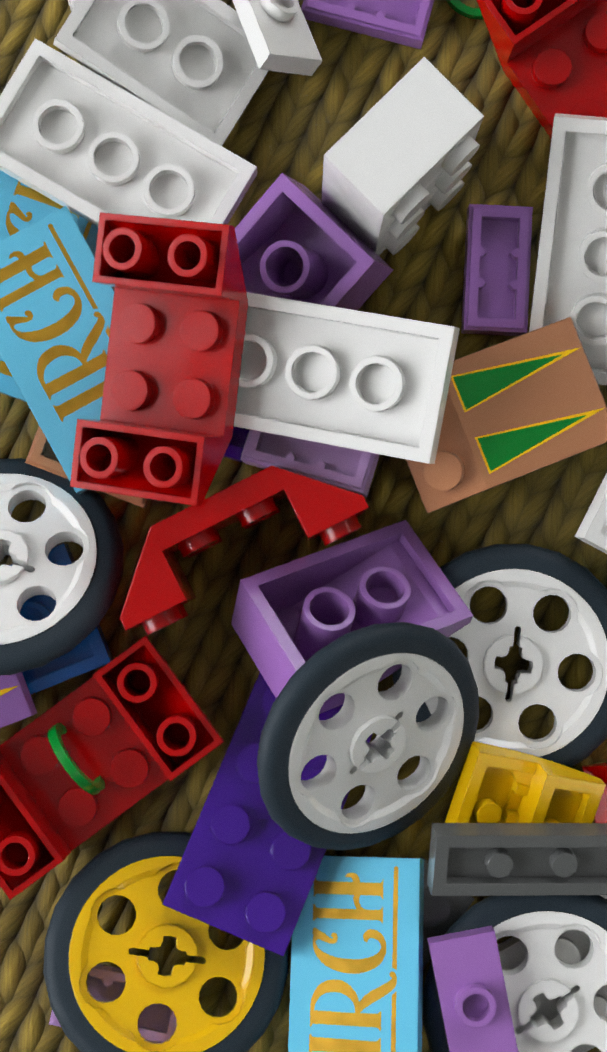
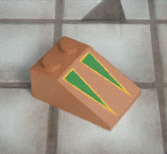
M568 317L454 360L435 464L406 460L427 513L444 508L607 443V405L572 318Z

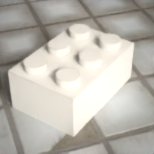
M423 57L324 154L322 203L378 256L386 248L393 255L396 254L419 230L420 227L416 223L424 215L425 210L430 205L437 211L441 210L464 186L465 183L461 179L472 167L469 160L480 147L475 138L484 115Z

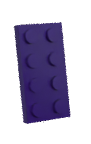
M259 673L162 905L284 957L326 849L310 846L289 836L271 819L260 795L257 769L261 731L276 698L261 673ZM343 705L319 714V720H327L334 717ZM373 733L367 738L366 741L368 743L370 742ZM320 755L311 759L303 768L301 780H309L317 776L326 764L327 755ZM349 792L345 795L342 801L341 809H343Z

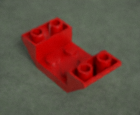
M477 0L504 73L550 138H552L553 121L556 113L607 117V0Z
M100 212L92 282L112 286L115 289L100 420L77 419L70 487L201 506L233 437L248 312V298L235 227L227 224Z
M271 465L204 499L201 506H190L150 526L120 615V620L125 630L143 625L147 635L189 616L184 604L197 597L174 553L180 551L183 557L188 556V558H191L222 542L218 533L219 530L237 521H240L245 530L278 514L279 510L275 502L285 497L307 540L310 541L320 536L324 545L327 546L362 527L357 516L363 514L369 508L364 496Z
M147 635L0 745V887L10 900L64 861L72 850L168 779L172 781L224 742V739ZM62 723L68 730L61 735L66 750L80 770L92 781L99 776L104 780L105 788L96 795H91L83 790L70 777L56 757L48 739V730L55 724Z

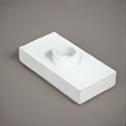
M232 0L259 69L307 76L313 75L322 63V58L298 0Z

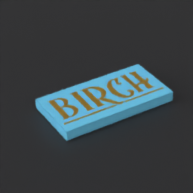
M64 206L0 241V355L70 481L77 419L100 420L114 291L111 286L92 282L95 256L67 206ZM73 487L78 494L88 490Z
M350 856L323 857L292 934L288 1052H422L424 859Z

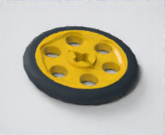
M151 832L120 841L89 861L71 879L54 907L45 937L43 974L50 1006L65 1035L80 1052H247L265 1033L281 1003L288 975V947L284 957L244 939L233 949H220L213 944L209 937V924L162 905L163 903L158 895L160 880L167 873L177 871L192 833ZM112 896H124L129 899L136 911V919L133 926L126 933L120 935H113L104 931L98 920V911L101 904ZM164 936H172L176 938V949L185 951L186 955L204 957L205 962L201 964L185 961L184 964H175L171 969V975H162L158 973V962L148 960V956L130 954L129 949L149 950L150 947H161ZM103 962H110L119 966L125 975L126 981L122 994L115 1000L108 1002L99 1001L94 998L87 986L90 971L94 966ZM214 977H224L230 980L235 986L237 993L233 1009L222 1016L209 1015L201 1008L199 1002V992L203 984ZM161 1003L168 1006L174 1012L176 1028L168 1040L162 1043H152L141 1036L138 1029V1019L140 1013L151 1004Z

